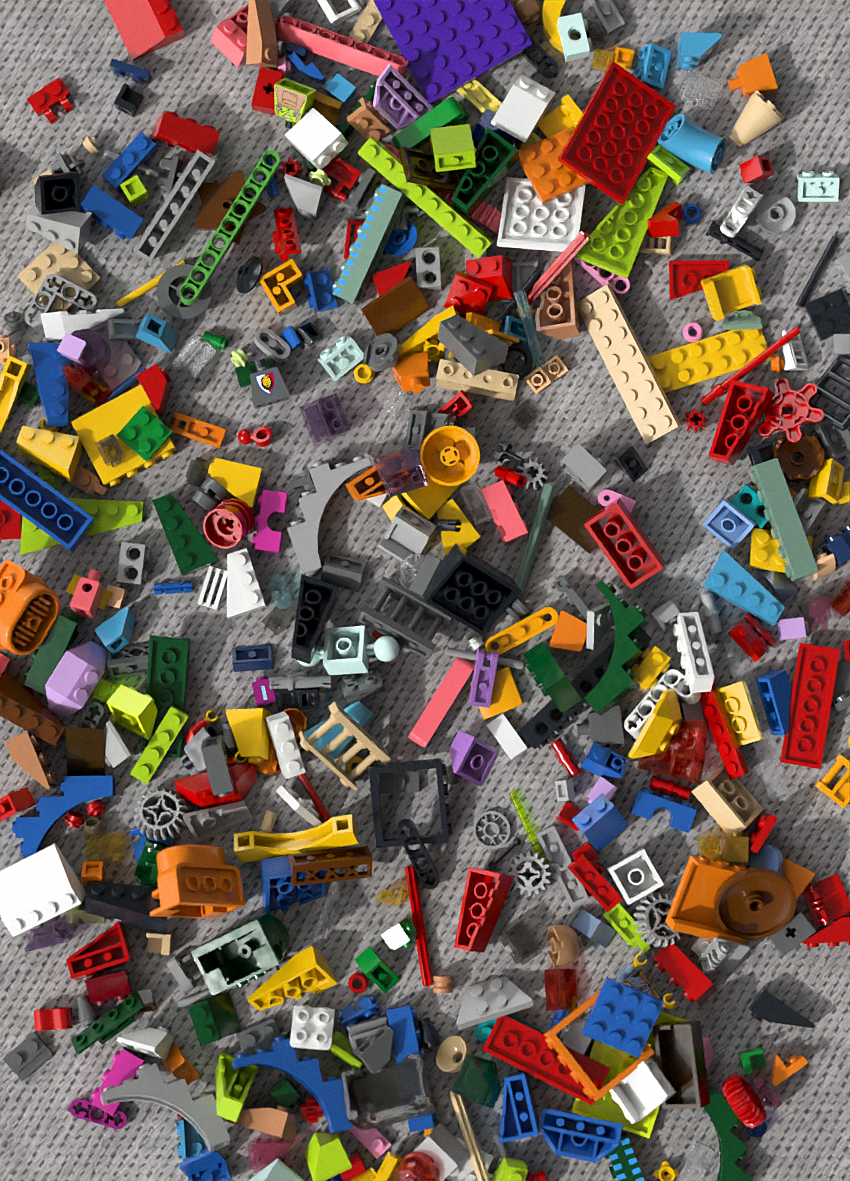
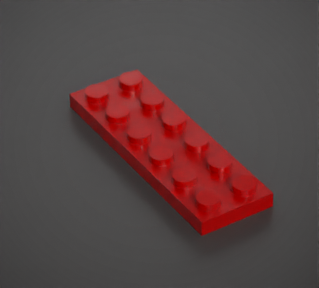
M799 643L790 699L788 734L784 735L781 763L821 769L840 649Z
M507 1015L497 1018L482 1048L483 1051L593 1106L595 1100L593 1098L590 1099L584 1093L583 1089L585 1087L581 1082L577 1083L570 1074L572 1070L568 1065L564 1066L557 1057L559 1055L555 1048L551 1049L548 1046L543 1033ZM565 1046L592 1083L600 1090L610 1068Z

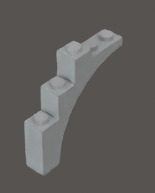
M362 455L353 458V463L347 465L345 462L336 464L333 470H331L330 464H325L323 460L312 464L313 468L309 469L317 492L313 493V490L301 494L302 498L298 499L306 522H302V519L291 522V527L287 528L303 574L323 567L319 552V532L326 506L337 489L347 479L357 472L372 466L369 457L365 458Z
M147 1063L139 1067L136 1080L134 1078L127 1079L122 1085L117 1087L114 1085L109 1086L100 1093L103 1106L123 1101H144L171 1109L194 1126L202 1136L210 1152L230 1144V1137L221 1116L217 1115L216 1101L213 1094H201L193 1101L185 1079L179 1080L176 1078L169 1081L167 1085H164L156 1063L153 1065Z

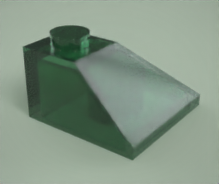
M468 1053L452 1092L480 1105L494 1108L502 1090L496 1062Z

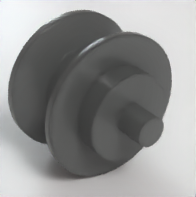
M15 311L7 313L4 316V321L6 322L4 324L5 329L12 332L22 330L24 328L23 314Z

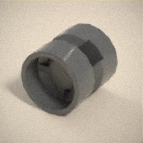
M207 477L202 484L203 489L197 490L191 499L207 512H210L218 506V501H223L229 492L216 481ZM209 489L216 494L214 498L206 494Z

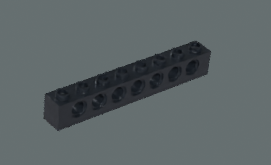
M643 629L634 636L642 645L640 648L642 652L650 646L648 641L651 637ZM615 640L571 681L574 689L582 699L579 703L562 713L560 720H554L551 717V712L553 709H558V707L551 700L518 731L520 736L534 750L537 747L542 749L549 742L546 739L549 735L553 734L555 736L563 729L561 724L566 719L570 722L578 714L576 710L580 706L585 708L588 705L584 697L601 680L595 676V670L600 667L606 672L610 663L609 657L613 654ZM583 681H587L591 685V690L587 693L580 689V684ZM539 723L547 725L548 730L545 734L537 732L536 727Z

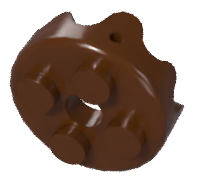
M802 431V438L798 443L788 441L787 435L781 437L773 452V459L778 458L785 479L791 482L800 483L812 479L820 471L824 460V449H822L817 438L806 435ZM800 454L804 460L797 463L793 461L792 456Z

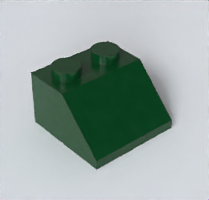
M229 992L188 1006L200 1046L241 1031Z

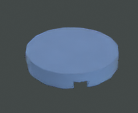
M763 844L758 853L752 852L749 869L766 868L782 874L781 863H783L781 851L774 845Z

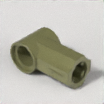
M81 903L66 911V923H106V918L86 913L85 903Z

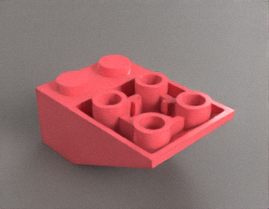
M248 5L217 25L210 40L237 67L246 62ZM274 20L275 29L277 33L279 22Z

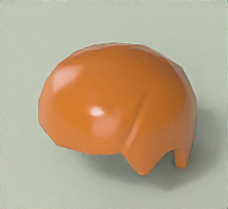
M297 708L285 709L284 712L289 716L295 739L300 738L298 733L301 731L304 733L306 730L307 719L304 713Z

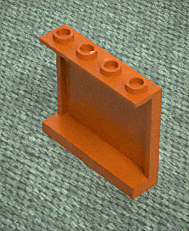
M691 855L665 922L674 931L712 940L718 937L745 945L746 939L730 935L719 925L715 916L713 902L720 885L733 874L746 870V867L740 864L732 866L720 859L713 861L704 855H699V857Z

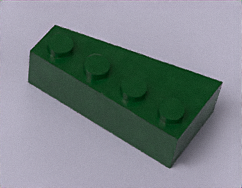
M171 493L152 500L181 575L187 576L221 562Z
M67 607L59 611L57 620L40 648L36 649L32 656L34 662L25 672L24 678L26 680L24 685L46 695L45 684L66 650L70 649L68 646L72 645L74 640L77 639L80 633L77 631L79 624L85 622L86 617L76 615L73 610Z

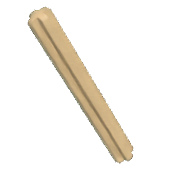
M454 1089L449 1094L477 1180L490 1181L461 1090Z

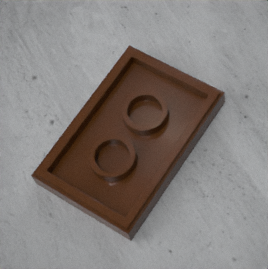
M408 276L363 307L361 311L376 336L384 333H395L430 308L412 277Z

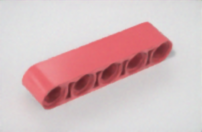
M457 657L409 734L408 739L423 748L427 746L474 670L475 664L473 662Z

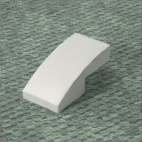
M503 714L487 725L511 761L528 749Z

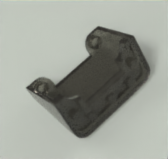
M407 1054L406 1058L402 1060L403 1064L384 1068L375 1074L371 1072L366 1073L358 1067L350 1068L347 1072H343L342 1081L347 1120L359 1130H369L435 1113L431 1088L423 1058L420 1054Z

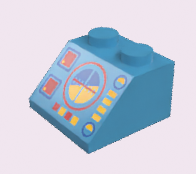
M682 32L678 42L677 67L685 71L697 68L717 50L722 33Z

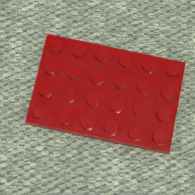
M613 61L609 64L558 161L618 203L623 204L629 196L648 160L647 157L653 151L676 105Z

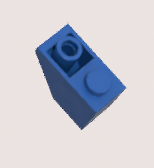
M593 742L581 767L597 776L622 778L630 760Z

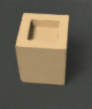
M159 932L147 933V952L161 953V955L172 954L173 933H166V935L159 934Z

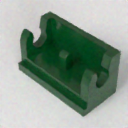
M146 839L134 872V876L137 877L136 882L156 887L159 875L156 857L160 851L168 848L167 844Z

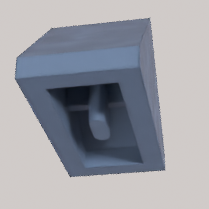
M584 909L581 910L572 924V927L605 948L616 933V930Z

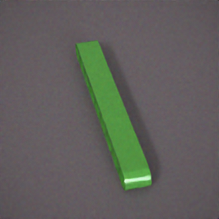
M269 150L262 155L182 285L180 299L183 304L188 306L195 304L277 172L280 163V157L277 152ZM267 159H274L276 163L268 165L265 161ZM263 175L266 179L263 182H259L255 177ZM248 191H252L256 196L254 198H247L245 194ZM243 208L246 212L243 215H238L235 210ZM232 224L235 226V230L229 232L225 229V226ZM217 241H223L225 246L217 248L214 244ZM211 257L215 262L212 265H208L204 260ZM202 274L205 279L198 282L194 279V276ZM186 291H192L195 295L192 298H186L183 294Z

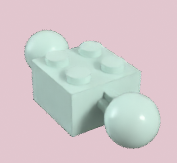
M365 626L326 628L324 647H317L311 663L298 662L305 667H312L320 659H323V665L329 675L368 673L369 656H376L384 662L392 661L399 653V644L390 636H382L377 639L375 644H370L371 637Z

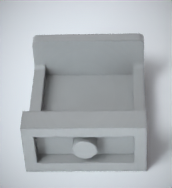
M402 505L392 519L393 522L378 547L412 568L421 556L437 526Z

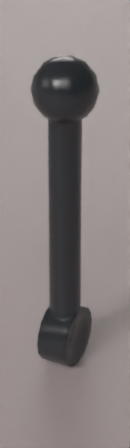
M515 838L513 843L497 859L489 862L488 867L495 869L496 864L515 846L521 844L520 838Z

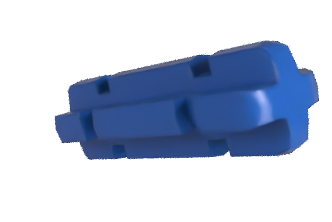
M191 581L184 583L171 582L164 585L156 583L153 587L154 594L182 593V591L185 593L193 592V583Z

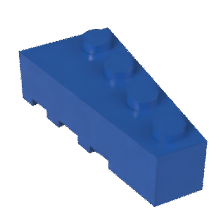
M28 342L27 350L46 426L67 427L69 358L57 351L60 344Z

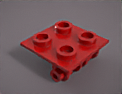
M838 873L808 885L802 893L816 926L830 923L831 920L850 913V901Z

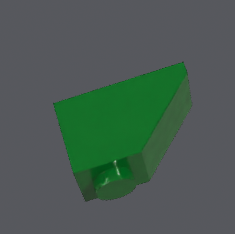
M370 946L355 959L365 975L384 993L388 992L400 981V978Z

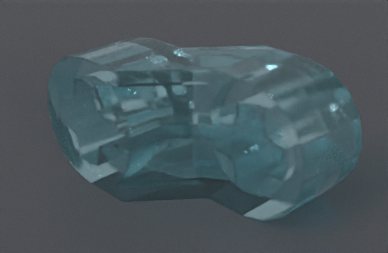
M274 573L268 579L271 595L276 607L286 610L292 605L290 590L285 577L280 573Z

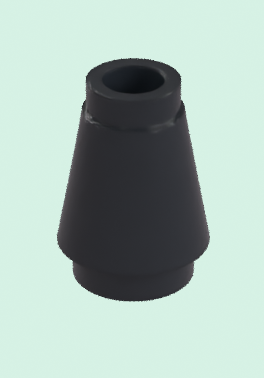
M427 1017L419 1020L422 1045L429 1049L441 1044V1036L430 1018Z

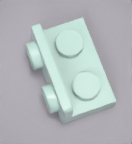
M803 171L802 174H797L798 202H838L840 178L833 171H823L822 174H814L813 171Z
M348 335L340 337L335 342V346L324 350L320 354V358L317 359L334 381H337L364 359V353Z

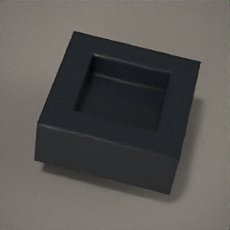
M311 322L301 326L296 331L301 340L309 347L323 338V335Z

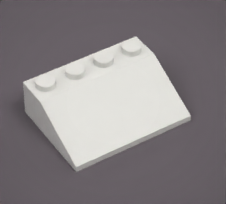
M55 843L0 870V916L13 937L80 905L87 894Z

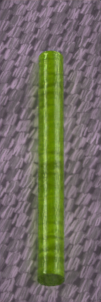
M516 790L508 793L535 854L539 852L540 859L545 857Z

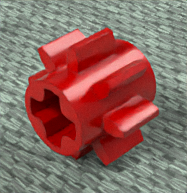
M289 157L287 162L281 161L283 169H278V173L283 174L282 181H285V174L300 179L298 172H302L303 168L298 167L299 160L294 162ZM292 167L294 168V173H293V172L287 173V168H289V169H292Z
M693 408L691 414L689 412L685 413L687 419L683 420L682 423L687 424L686 431H689L691 428L694 429L696 434L699 427L703 430L705 429V425L702 423L706 422L708 418H703V410L699 413ZM693 416H695L697 420H700L697 423V425H695L693 421H690L693 418Z
M315 1097L306 1098V1104H301L302 1119H308V1124L318 1123V1118L323 1117V1110L319 1103L316 1102Z

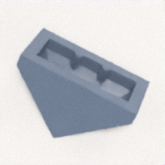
M763 569L758 571L781 603L798 592L785 573Z

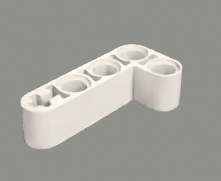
M675 669L668 670L626 718L624 727L633 738L637 739L665 689L673 688L676 690L677 698H681L688 704L697 703L701 698V693L686 695L690 688L685 683V676Z

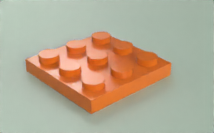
M569 128L518 150V161L542 205L589 184L587 180L558 161L571 136Z

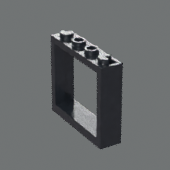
M441 758L387 763L386 765L384 763L372 764L369 766L376 848L403 846L400 838L384 839L378 774L436 768L442 834L424 835L421 838L424 844L449 841L448 835H452L451 823H447V816L450 815V804L445 803V796L449 795L448 783L443 784V776H446L447 772L446 763L442 764ZM412 842V843H410L409 845H416V844H419V843H417V842Z

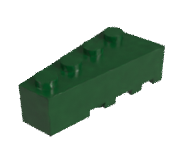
M489 127L486 128L484 136L476 148V167L467 168L452 197L453 206L468 218H470L519 160L518 149Z

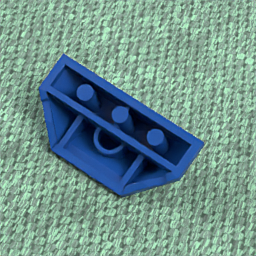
M542 1108L538 1129L555 1155L597 1163L619 1146L623 1124Z

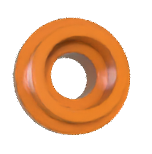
M780 354L771 356L772 372L779 374L781 369H784V357H780Z

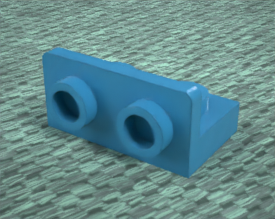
M654 44L642 47L638 54L639 62L634 76L657 90L663 89L671 51Z
M181 1117L180 1122L176 1124L177 1135L181 1137V1143H178V1155H182L183 1161L186 1157H195L202 1154V1151L208 1149L194 1126Z

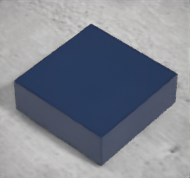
M293 43L287 44L286 52L288 55L295 52L300 59L306 61L308 56L306 48Z

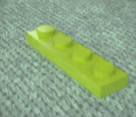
M173 705L170 707L130 773L132 776L148 784L189 715Z

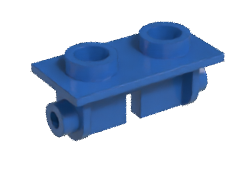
M373 995L370 997L366 996L357 1001L358 1010H355L352 1004L340 1010L337 1016L344 1029H347V1026L359 1023L365 1018L371 1019L377 1015V1012L381 1009L376 1004Z

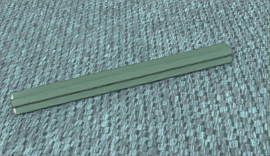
M549 483L544 484L515 578V582L521 590L516 597L518 599L522 598L556 486Z

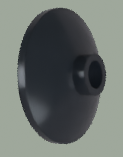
M252 257L238 269L236 288L241 294L250 292L258 283L263 270V262L260 258Z

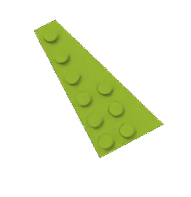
M650 167L633 186L625 203H618L589 235L590 240L575 257L627 279L647 231V220L654 213L668 174Z
M67 498L97 520L85 538L143 522L144 502ZM22 516L21 556L61 545Z

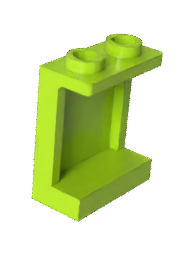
M470 124L430 129L436 172L476 167Z

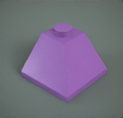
M459 730L450 746L453 772L482 786L499 750Z

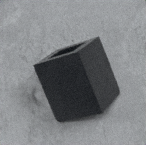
M124 83L114 101L116 109L134 117L144 97L131 90L129 85Z
M772 441L747 450L752 467L773 459Z

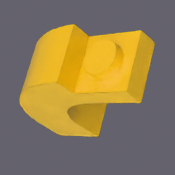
M544 0L541 16L544 34L548 41L563 53L557 20L561 16L567 0ZM573 34L570 36L573 40L580 39V37Z

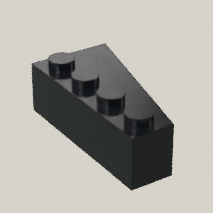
M301 574L291 658L307 664L311 663L338 600V586Z
M88 881L86 913L110 920L112 918L119 919L121 923L127 925L133 923L141 926V929L148 931L153 929L159 931V934L166 935L168 917L150 916L151 911L161 907L160 899L152 897V892L157 890L158 887Z

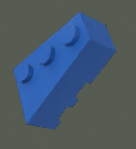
M95 185L87 190L80 201L82 213L92 212V218L97 220L99 225L105 229H112L115 231L114 234L122 240H130L144 220Z
M520 1071L508 1074L504 1080L499 1143L540 1134L538 1129L540 1121L529 1073Z

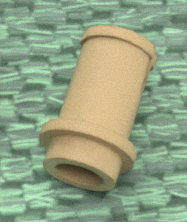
M266 810L262 825L258 827L260 829L259 832L274 833L272 830L278 814Z

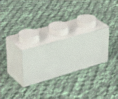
M283 711L265 717L283 776L288 779L306 773L289 716Z

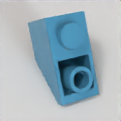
M148 313L141 320L135 337L171 354L178 339V334L166 321Z
M126 606L95 629L105 647L113 655L130 643L136 616Z

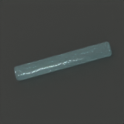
M524 290L516 291L514 295L536 367L543 366L546 362L526 292Z

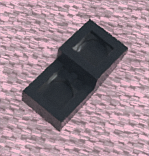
M293 688L292 691L276 689L278 710L297 708L299 710L319 709L317 688Z

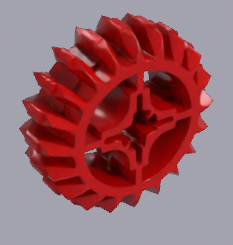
M737 1073L730 1075L721 1083L726 1100L734 1113L746 1126L750 1128L759 1126L767 1118L762 1101L745 1078Z

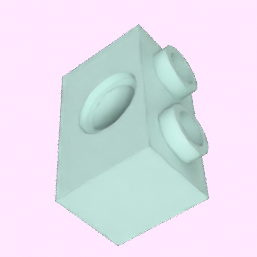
M581 13L559 17L557 27L565 61L589 57L590 50H592L591 38H587L586 31H588L586 19L582 18ZM572 34H578L580 36V39L573 40L570 36Z

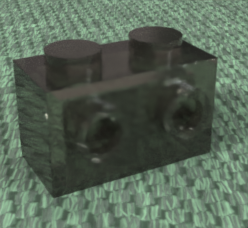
M519 917L499 930L501 935L498 938L504 947L507 945L512 950L510 956L516 964L520 962L523 966L542 952Z

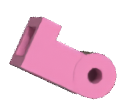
M608 489L601 491L598 496V504L602 508L620 498L630 513L636 501Z

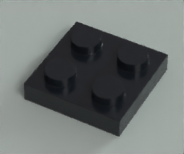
M842 289L804 305L820 341L850 329V307Z

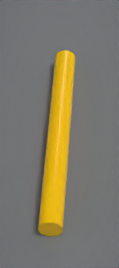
M182 260L174 266L185 264V262ZM166 271L118 300L116 303L121 309L156 287L161 276Z

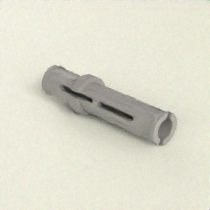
M288 674L287 677H269L270 690L288 689V691H292L293 688H331L330 675L292 676V674Z

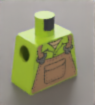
M283 78L274 85L275 113L285 118L284 126L286 128L292 129L311 110L317 90Z

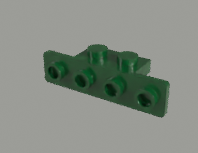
M137 992L132 993L73 1037L71 1042L76 1053L81 1054L97 1041L103 1045L134 1022L133 1014L144 1007L140 995Z

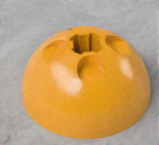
M443 426L435 429L425 438L420 449V462L426 475L434 482L445 486H455L466 482L473 476L480 461V450L475 438L468 431L457 426Z

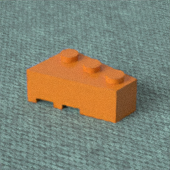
M393 451L344 483L353 499L360 501L401 490L413 477V474L400 453Z

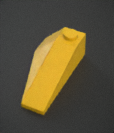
M454 306L437 314L401 344V352L398 358L427 351L429 361H440L445 355V351H441L438 348L440 343L438 340L440 322L454 315L460 316Z
M312 945L295 954L248 997V1002L260 1011L281 1005L286 998L295 997V1000L301 999V994L313 991V994L321 993L337 984V980L324 956Z

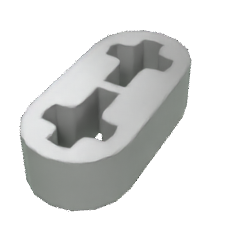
M173 956L167 960L168 968L184 992L187 994L195 989L193 981L177 957Z

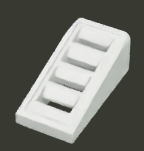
M782 331V336L787 334L789 331ZM799 334L783 346L784 370L797 372L808 370V363Z

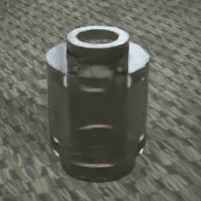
M587 19V38H591V42L595 46L597 43L601 44L606 34L603 32L604 27Z
M196 457L195 460L191 459L185 478H187L185 483L198 488L201 487L209 470L207 460Z

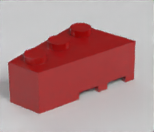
M167 111V113L163 112L157 119L151 140L156 143L157 139L167 142L169 147L174 148V145L194 154L198 149L211 157L214 155L220 132L215 131L216 128L213 126H202L197 124V121L194 119H183L178 117L177 113Z
M120 921L116 922L107 931L101 933L92 942L86 944L66 959L72 980L78 981L134 962L123 923Z
M668 941V946L661 948L653 956L657 961L654 965L662 973L665 970L670 975L668 979L676 987L680 985L685 990L682 994L690 1002L694 1000L701 1006L717 990L715 985L675 944L671 945Z

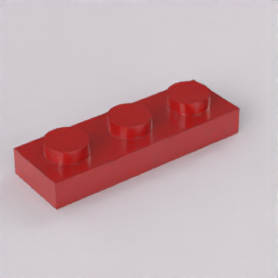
M583 853L567 866L607 912L623 900Z

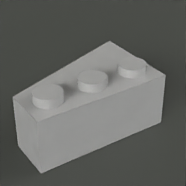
M34 205L27 213L26 227L78 254L90 239L92 212L87 211L84 214L70 211L41 215Z

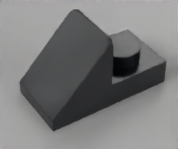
M629 442L613 454L615 457L614 462L633 483L648 470L633 445Z

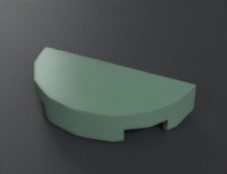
M746 310L734 312V315L728 319L725 318L722 324L723 330L763 329L761 318L754 315L752 311Z

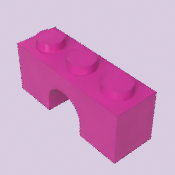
M263 490V495L259 494L258 506H261L260 514H256L255 526H258L257 534H253L252 545L255 546L256 551L280 554L283 534L282 532L272 531L268 526V522L271 516L275 514L286 515L287 493Z

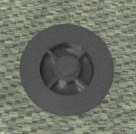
M180 264L173 266L161 276L158 282L157 298L159 304L172 317L178 319L194 318L203 313L210 304L212 298V285L210 281L195 304L188 306L183 304L180 299V289L194 265ZM197 274L194 276V279L201 282L205 277L202 274ZM186 291L183 295L186 298H192L195 294L192 291Z

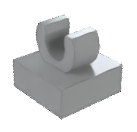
M572 779L555 781L557 802L575 800V797L580 794L574 793L573 786L578 785V782Z

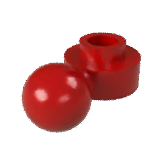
M266 426L257 428L253 433L249 429H242L238 433V440L244 445L254 441L257 446L266 447L274 439L271 429Z

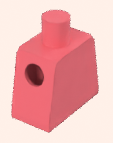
M90 569L87 578L81 577L79 579L70 603V607L76 615L95 619L103 592V587L99 582L101 572Z

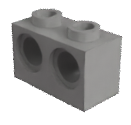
M439 247L415 248L417 287L419 291L441 290V284H445L444 272H440V265H444L443 253H439ZM426 256H433L435 261L431 264L424 261ZM428 275H433L436 277V281L428 283L425 278Z
M121 542L117 574L118 583L143 586V582H147L148 570H145L146 562L150 560L151 553L150 550H147V545ZM135 549L140 550V557L133 560L131 552ZM132 569H137L138 576L135 579H129L128 573Z

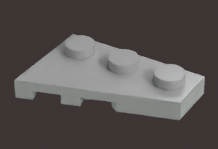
M245 801L182 814L183 820L198 844L253 818Z

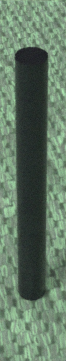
M832 236L797 300L796 306L803 308L840 240L838 237Z

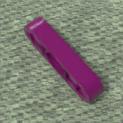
M77 1098L70 1104V1113L74 1117L114 1129H121L128 1122L127 1113L121 1109L116 1111L114 1117L121 1114V1119H124V1122L115 1124L116 1120L112 1118L109 1119V1122L105 1121L108 1117V1113L105 1111L102 1119L95 1118L93 1112L98 1107L91 1104L92 1101ZM81 1102L82 1107L86 1109L89 1108V1105H92L89 1116H86L88 1111L82 1110L80 1113H77L74 1105H78Z

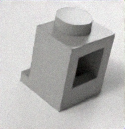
M669 600L652 612L650 616L662 631L666 628L664 624L667 623L668 626L677 620L676 615L683 610L676 601L673 603L672 600Z

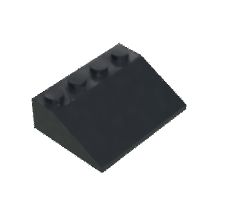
M455 544L443 558L424 600L484 636L519 595L521 590L513 578L458 544Z

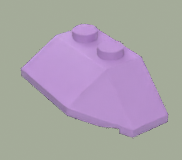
M388 64L377 79L373 107L396 129H405L434 109L392 65Z
M90 640L85 644L66 650L45 684L47 705L50 711L66 719L84 706L104 674L107 658L106 649Z

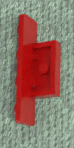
M282 207L273 210L276 231H272L275 254H279L280 262L288 261V255L301 253L293 208Z

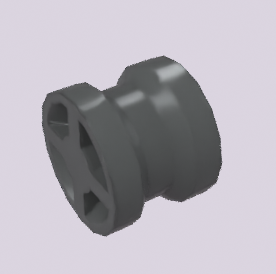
M517 598L505 610L516 622L520 621L522 615H526L529 612Z

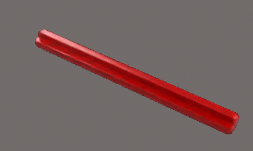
M412 865L405 867L413 924L418 933L415 939L423 986L433 985V977L417 873Z

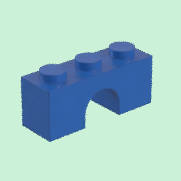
M140 132L102 174L104 181L120 194L122 191L120 184L132 178L134 171L141 164L144 163L146 165L157 153L158 148L156 144L143 132Z
M643 788L642 791L637 790L630 811L631 814L651 820L653 812L657 808L664 807L670 813L669 827L687 833L690 832L697 811L692 808L693 804L681 801V804L673 802V797L664 794L660 798L654 795L655 791Z

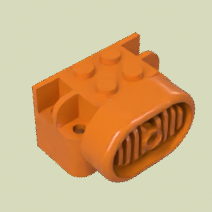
M5 558L0 567V649L9 650L17 655H27L40 647L59 615L60 601L56 593L47 588L44 580Z
M186 844L166 848L157 854L158 889L152 892V897L160 899L161 907L151 911L150 916L216 919L245 906L241 873L236 866L226 864L223 848Z

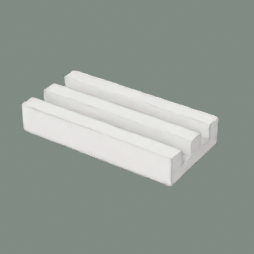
M209 566L197 604L215 610L218 609L227 580V571ZM212 572H216L207 601L203 602ZM223 574L220 587L215 599V603L213 605L211 604V600L216 588V584L219 575Z

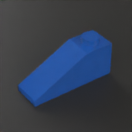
M771 670L755 679L771 735L788 734L791 699L789 677L786 670Z

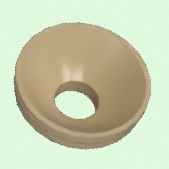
M450 1036L440 1044L436 1054L438 1067L447 1073L460 1071L469 1060L470 1049L468 1043L459 1036ZM462 1053V1060L456 1063V1057Z

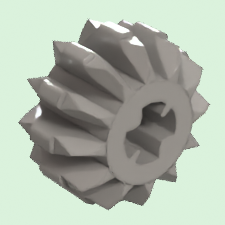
M529 456L528 464L525 462L522 465L523 467H516L517 471L522 472L519 474L526 476V490L530 488V484H533V489L537 490L536 483L543 487L544 482L542 480L548 481L549 479L547 475H544L549 472V468L542 469L546 462L543 461L539 465V457H536L535 462H532V458ZM530 469H533L534 472L538 473L535 475V478H532L531 475H527V472L529 473Z

